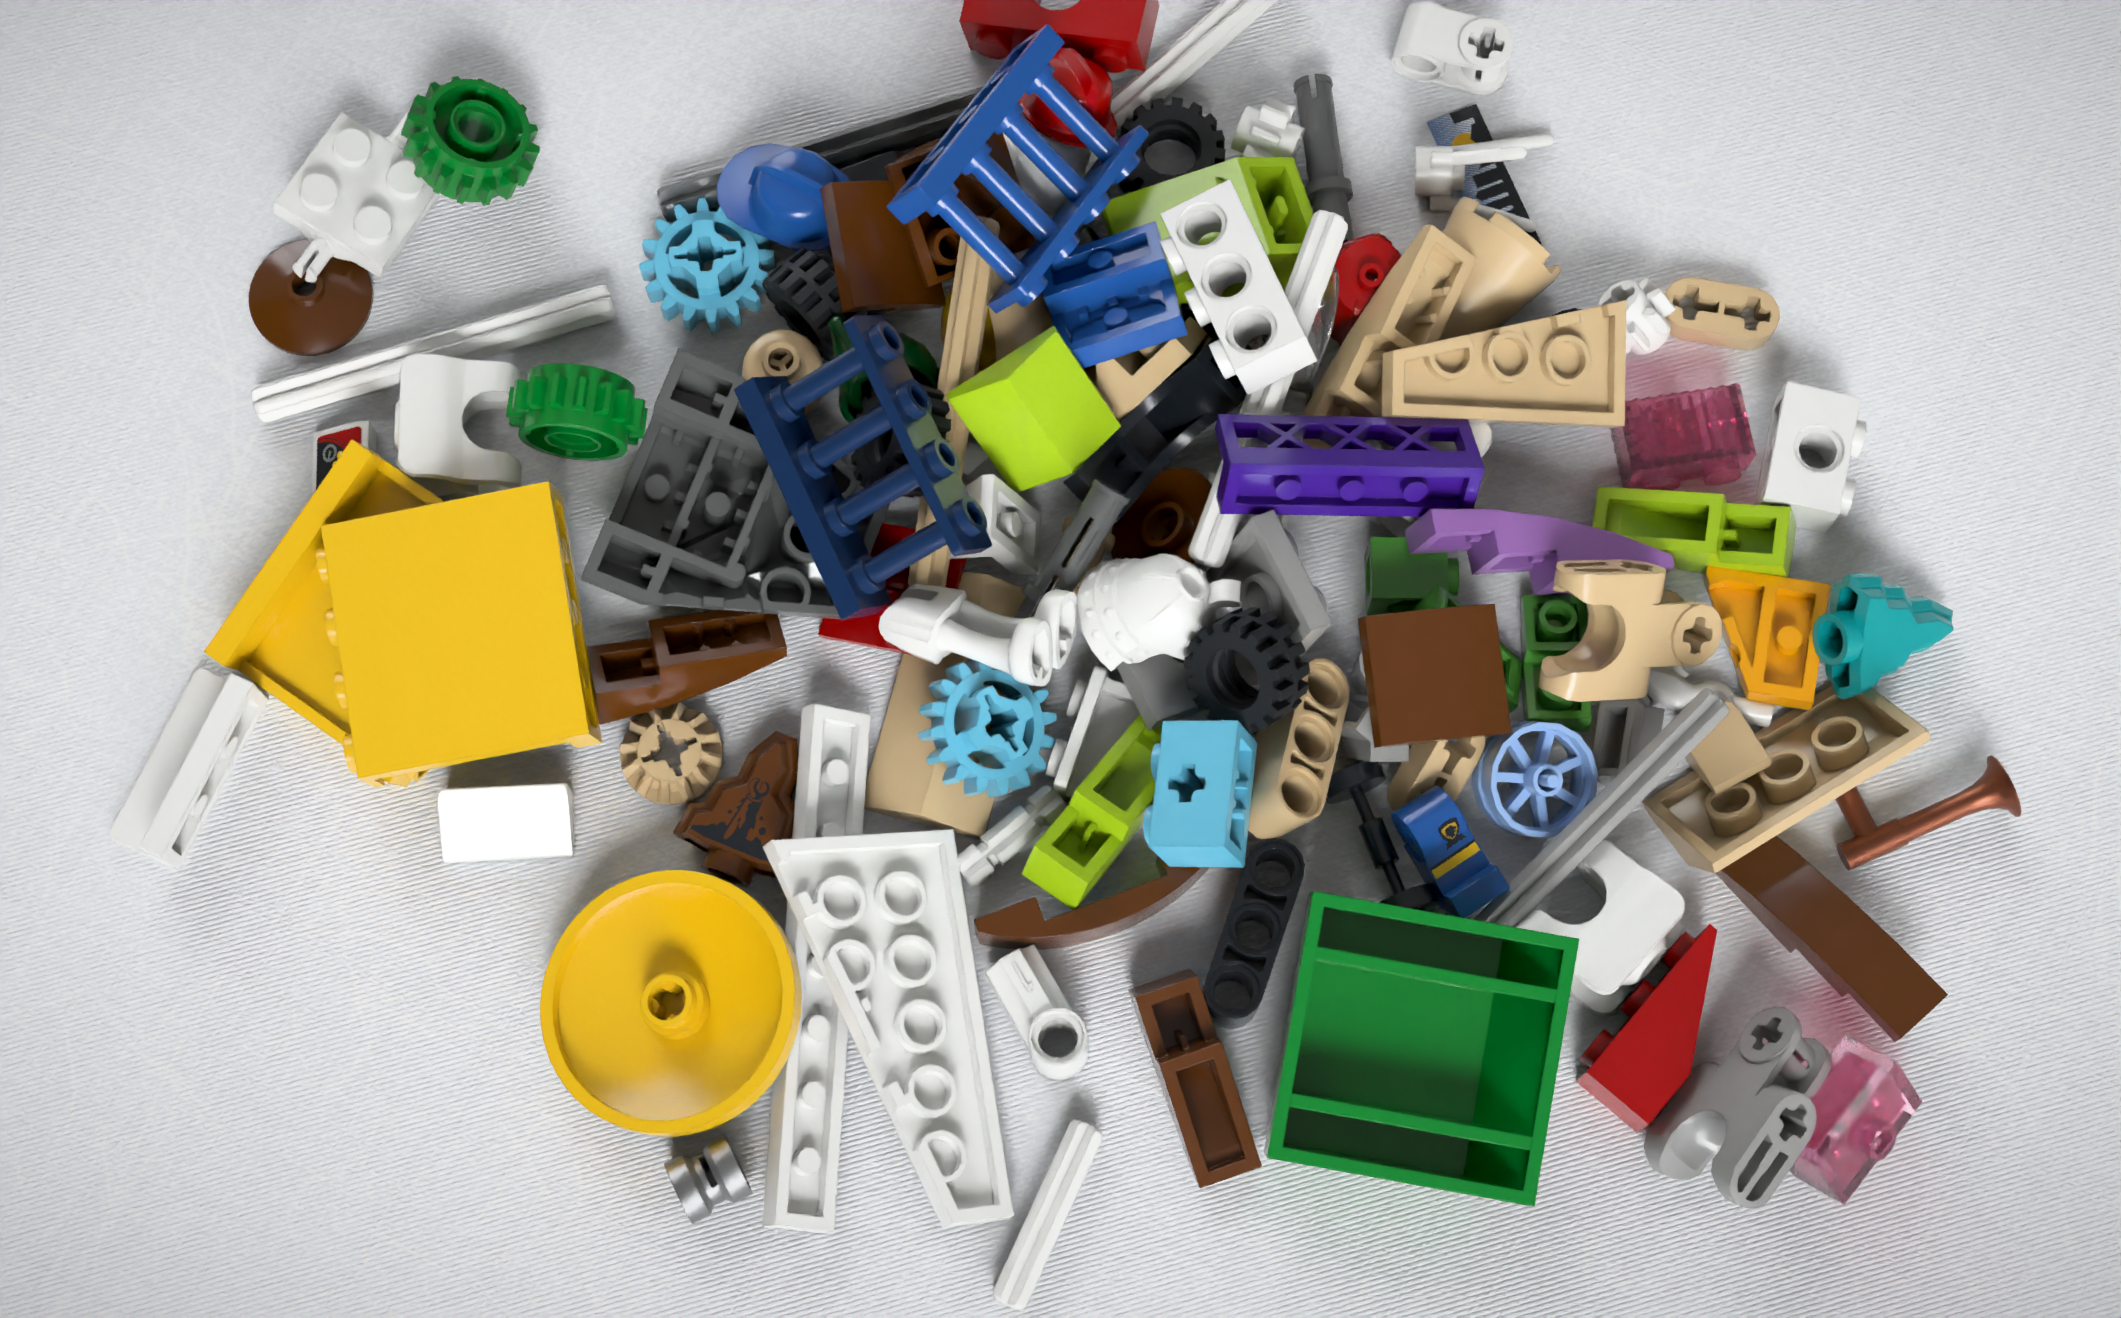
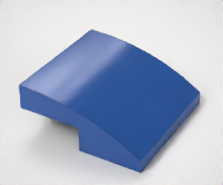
M1156 221L1078 246L1059 264L1055 266L1051 264L1043 274L1049 280L1042 293L1051 315L1052 324L1056 327L1083 368L1188 335L1168 259L1160 243L1162 239Z

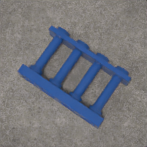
M1048 24L1014 47L886 206L903 225L925 211L932 217L939 214L1004 280L987 303L996 314L1016 302L1021 307L1027 306L1045 289L1049 280L1043 274L1051 264L1053 266L1059 264L1076 248L1080 238L1075 232L1082 223L1084 225L1088 224L1106 208L1111 200L1106 191L1112 183L1118 184L1137 167L1141 157L1136 151L1149 135L1139 125L1115 140L1052 75L1055 68L1049 62L1065 42ZM1024 93L1027 95L1035 93L1098 158L1083 178L1021 115L1024 108L1018 101ZM993 132L996 135L1003 132L1066 196L1067 200L1053 218L989 155L992 148L986 141ZM961 173L965 176L972 173L1036 238L1021 260L957 197L959 189L954 184V181Z

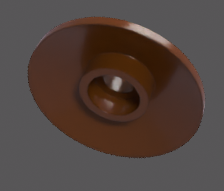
M308 239L291 242L270 254L255 272L249 289V310L259 332L276 348L299 356L323 355L348 344L365 326L373 305V286L368 271L354 262L331 257L317 276L315 281L316 288L312 294L308 296L296 294L298 287L307 282L305 281L306 272L300 278L293 271L292 266L310 245L311 242Z
M1174 468L1160 472L1121 519L1113 524L1111 532L1115 536V544L1111 551L1113 560L1116 558L1143 559L1165 553L1176 555L1194 564L1195 561L1189 556L1188 549L1210 493L1211 482L1199 472L1187 468Z

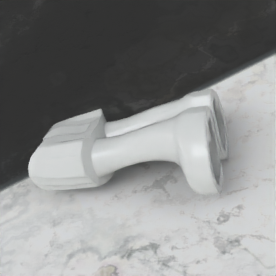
M915 583L911 584L902 593L900 598L895 600L880 617L878 627L880 634L887 642L931 663L939 664L943 657L953 652L1010 674L1020 683L1045 686L1050 681L1052 668L1061 669L1073 645L1078 622L1077 597L1074 592L1054 589L1043 596L1033 617L1014 618L989 611L968 601L964 590Z

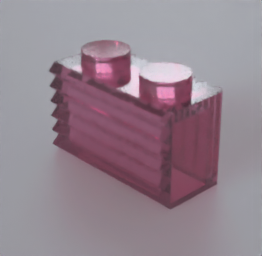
M1737 383L1729 386L1721 385L1716 388L1709 387L1704 390L1696 389L1691 392L1684 391L1679 394L1673 392L1669 395L1661 394L1656 397L1648 396L1644 399L1625 400V426L1609 428L1623 488L1642 487V489L1674 491L1680 487V481L1703 478L1704 484L1707 486L1723 485L1738 480L1742 476L1741 471H1746L1756 456L1741 387Z

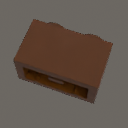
M993 132L986 141L992 148L989 155L1020 186L1003 132L999 135ZM940 139L919 146L884 167L894 196ZM961 173L954 181V184L959 189L957 197L976 216L991 218L997 221L1000 226L999 239L1014 254L1030 248L1036 238L972 173L966 176ZM925 211L905 224L904 227L924 287H930L954 277L960 235L939 214L932 217Z

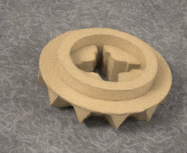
M679 702L664 708L653 709V711L646 712L638 719L631 720L623 742L619 744L622 772L629 785L643 798L663 805L683 804L701 796L716 780L723 760L722 742L714 725L703 712L688 708ZM666 731L668 737H672L676 745L685 743L689 745L688 749L680 754L682 763L679 765L682 772L681 776L677 777L674 769L670 768L665 760L657 762L652 760L654 755L661 752L660 741L662 738L660 733Z

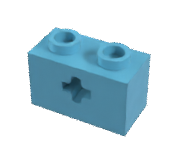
M1238 720L1163 721L1161 741L1154 745L1151 753V772L1156 784L1153 805H1149L1144 814L1143 830L1148 847L1169 867L1244 868L1257 742Z

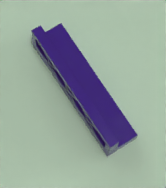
M1218 414L1215 426L1223 459L1216 495L1220 514L1260 515L1274 510L1276 515L1421 517L1430 509H1474L1485 469L1468 419ZM1237 438H1257L1269 446L1267 448L1239 447ZM1320 439L1332 446V448L1315 449L1302 442V440ZM1382 440L1395 449L1377 450L1364 441ZM1427 442H1455L1457 451H1440L1427 444Z

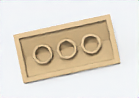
M963 572L958 590L965 591L968 601L989 611L1009 617H1014L1026 597L1022 593L1023 588L988 574ZM952 652L943 657L939 664H934L914 655L903 654L867 778L864 810L941 830L954 829L956 834L979 840L986 833L996 797L989 798L986 790L982 794L965 795L964 779L960 782L946 785L942 781L944 772L947 769L946 764L940 762L928 765L926 761L929 754L936 749L934 742L919 740L918 737L919 732L931 728L932 720L919 713L920 706L937 701V698L932 695L928 686L931 682L937 680H948L945 669L961 662L967 665L970 658ZM995 688L999 696L1008 698L1005 694H1003L1001 691ZM990 722L985 725L986 730L991 727ZM967 755L975 763L982 766L978 757Z
M1832 685L1814 696L1811 711L1795 708L1770 723L1769 727H1764L1754 733L1771 759L1772 765L1718 794H1715L1695 771H1692L1642 803L1654 823L1687 865L1717 873L1927 743L1931 738L1929 731L1873 688L1860 695L1842 699L1836 696Z

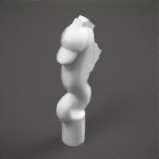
M1682 666L1651 667L1647 695L1666 708L1680 712L1703 689L1708 688L1714 691L1724 702L1730 700L1739 709L1748 724L1763 727L1770 726L1773 704L1735 696L1728 685L1719 681H1703L1690 684L1686 680L1689 674ZM1648 696L1637 699L1644 705L1650 706Z

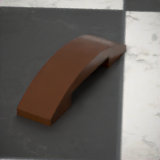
M1157 855L1156 867L1160 878L1048 920H1044L1037 899L1033 897L974 919L975 934L979 944L1016 950L1033 944L1037 950H1046L1092 942L1135 926L1157 914L1189 890L1210 867H1169Z

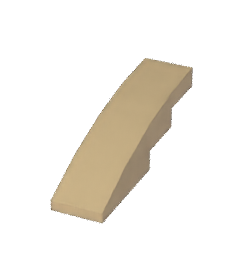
M1424 225L1385 277L1347 334L1313 392L1302 416L1382 417L1383 353L1439 340L1477 258L1434 225ZM1320 439L1302 440V442L1315 449L1332 448V446Z

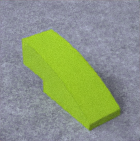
M1598 486L1592 527L1617 533L1673 555L1675 564L1673 569L1706 574L1707 566L1790 578L1797 524L1791 507L1727 503L1724 494Z
M1139 714L1077 787L1069 805L1037 841L1030 853L1022 875L1072 910L1079 907L1142 825L1146 808L1149 805H1153L1156 782L1151 772V753L1154 745L1161 741L1162 726L1148 731Z

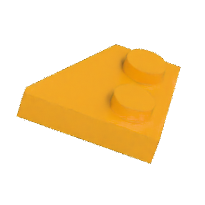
M1707 566L1704 585L1712 607L1719 613L1721 618L1722 634L1745 698L1811 711L1820 660L1813 645L1812 632L1816 620L1827 611L1830 584Z

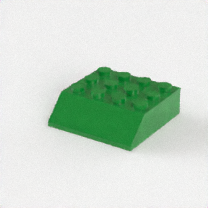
M1309 891L1264 1147L1265 1156L1280 1161L1535 1207L1579 939Z

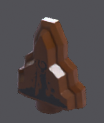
M775 731L748 753L738 776L717 781L704 802L690 803L673 834L706 852L700 865L705 871L722 880L742 887L750 886L755 873L777 878L763 846L771 840L792 839L795 805L791 797L797 783L799 757L798 741L796 738Z

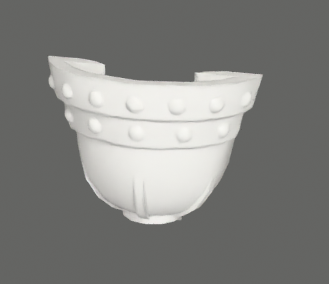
M1165 553L1143 559L1116 558L1113 561L1100 562L1095 567L1086 571L1076 596L1081 631L1092 652L1111 672L1122 661L1127 664L1139 663L1158 654H1167L1184 660L1186 656L1192 653L1187 647L1190 641L1198 636L1197 633L1232 611L1240 608L1243 609L1242 601H1240L1241 581L1222 579L1209 583L1202 569H1198L1193 564L1176 555Z

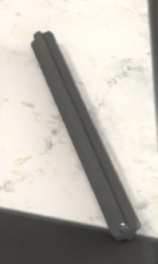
M982 87L791 147L816 152L840 170L883 153L901 151L942 138ZM723 168L660 187L657 190V198L666 221H677L674 206L678 204L685 208L688 214L697 212L699 198L706 199L709 211L719 208L717 183Z

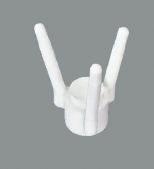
M1551 134L1458 146L1416 147L1415 195L1430 196L1429 210L1453 211L1460 198L1453 197L1452 190H1464L1465 165L1523 159L1527 154L1526 150L1550 146L1554 142V137ZM1481 204L1473 212L1488 221L1496 211L1524 231L1534 232L1537 229V223L1533 220Z

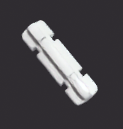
M1049 785L1042 786L1027 799L1028 805L1025 808L1019 805L980 837L981 843L977 847L971 844L958 855L957 865L960 869V874L972 887L981 884L994 873L993 866L997 863L1003 866L1042 832L1040 828L1045 825L1049 828L1067 806Z

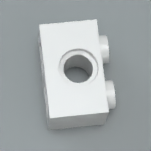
M1790 381L1785 383L1773 402L1754 505L1791 507L1797 524L1796 527L1826 533L1839 515L1847 516L1856 486L1855 479L1847 478L1850 457L1857 458L1859 456L1866 433V422L1857 420L1861 403L1860 397ZM1808 449L1818 453L1825 463V468L1817 469L1808 466L1802 460L1799 450Z

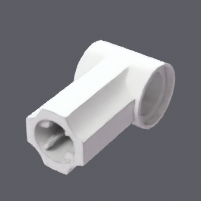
M1033 944L1022 949L1019 948L1011 952L985 971L987 979L1027 1046L1037 1070L1042 1075L1057 1080L1073 1077L1080 1072L1088 1060L1089 1051L1088 1033L1085 1024L1073 1012L1035 945ZM1054 1031H1065L1077 1040V1045L1067 1056L1061 1058L1051 1057L1040 1048L1044 1037Z

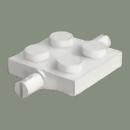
M341 112L275 200L273 213L300 229L309 242H311L299 260L292 266L293 271L300 278L306 272L305 281L314 283L331 257L354 262L381 278L440 194L433 192V188L422 177L417 178L414 171L416 167L413 159L404 157L403 149L408 138L402 136L401 131L409 112L404 113L389 137L371 131Z

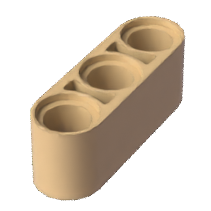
M1317 658L1309 662L1310 674L1302 678V680L1309 683L1307 693L1300 697L1302 702L1299 706L1261 731L1260 729L1256 731L1257 752L1248 831L1256 838L1262 840L1277 839L1319 816L1325 806L1350 692L1347 678L1342 670L1327 659Z

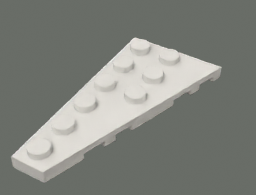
M954 829L769 841L763 846L765 854L942 1227L1003 1221L1013 1217V1206L960 869L957 865L958 855Z

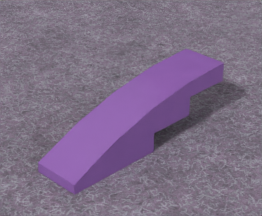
M1430 509L1405 530L1409 555L1467 551L1472 575L1529 571L1534 595L1570 593L1569 591L1558 592L1553 590L1556 565L1559 561L1635 560L1659 565L1666 569V573L1675 567L1673 555L1611 531L1550 516L1496 509Z

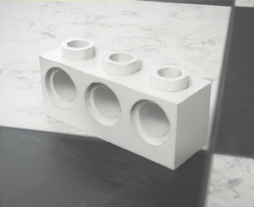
M1230 179L1161 213L1171 236L1161 240L1160 243L1175 274L1179 275L1185 271L1189 273L1195 287L1184 292L1200 327L1211 322L1219 340L1209 344V348L1225 380L1237 375L1246 393L1249 395L1318 361ZM1211 232H1220L1213 242L1206 245H1197L1204 235ZM1235 283H1245L1243 289L1236 295L1221 297L1223 291L1228 286ZM1263 334L1271 335L1267 343L1262 347L1254 350L1245 349L1248 342L1254 337Z

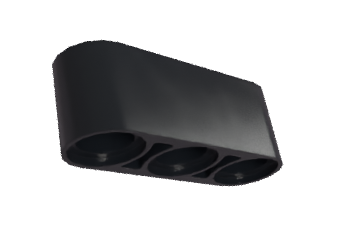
M1272 838L1260 842L1253 847L1244 866L1202 990L1212 1022L1220 1028L1236 1029L1249 1023L1255 1016L1267 987L1305 870L1302 854L1295 845L1286 840ZM1264 861H1278L1288 869L1290 882L1277 888L1269 887L1258 878L1256 867ZM1242 921H1258L1269 931L1270 942L1260 948H1249L1238 940L1235 927ZM1223 981H1237L1247 989L1250 997L1249 1004L1238 1010L1226 1009L1216 1000L1214 988Z

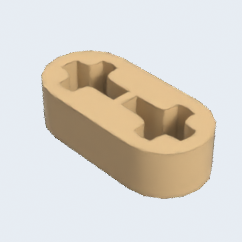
M1689 277L1674 281L1665 292V295L1676 308L1670 315L1665 317L1671 326L1670 335L1681 340L1739 350H1755L1762 347L1771 338L1780 320V311L1775 299L1766 291L1754 287ZM1683 297L1693 299V307L1698 310L1693 320L1683 318V309L1678 307ZM1744 308L1753 309L1754 319L1761 321L1755 330L1745 329L1744 319L1738 317Z
M1485 737L1458 739L1454 745L1446 743L1448 740L1412 745L1409 749V761L1401 763L1389 785L1387 801L1390 808L1396 811L1414 799L1418 793L1421 794L1434 785L1441 787L1455 802L1482 756L1485 748Z

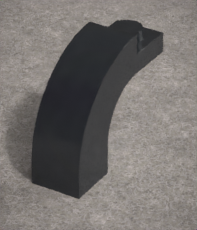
M1216 331L1204 338L1185 362L1129 414L1120 420L1121 427L1073 474L1066 478L1063 483L1081 502H1083L1091 489L1094 479L1105 482L1130 498L1128 504L1123 507L1115 521L1117 522L1161 470L1195 437L1217 421L1218 414H1227L1244 400L1246 391L1238 376L1234 375L1225 380L1209 348V344L1219 340ZM1247 344L1245 349L1252 350V348Z

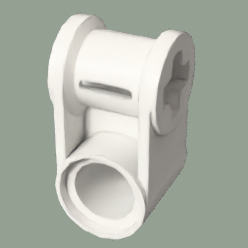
M1414 2L1408 5L1391 59V65L1397 73L1414 81L1433 82L1466 90L1473 94L1486 95L1495 92L1503 86L1508 76V60L1513 51V37L1510 30L1502 22L1493 18H1483L1450 10L1445 6L1432 2ZM1486 34L1492 35L1491 44L1485 42ZM1479 54L1487 55L1489 57L1488 59L1480 58ZM1476 70L1482 71L1481 79L1475 77Z

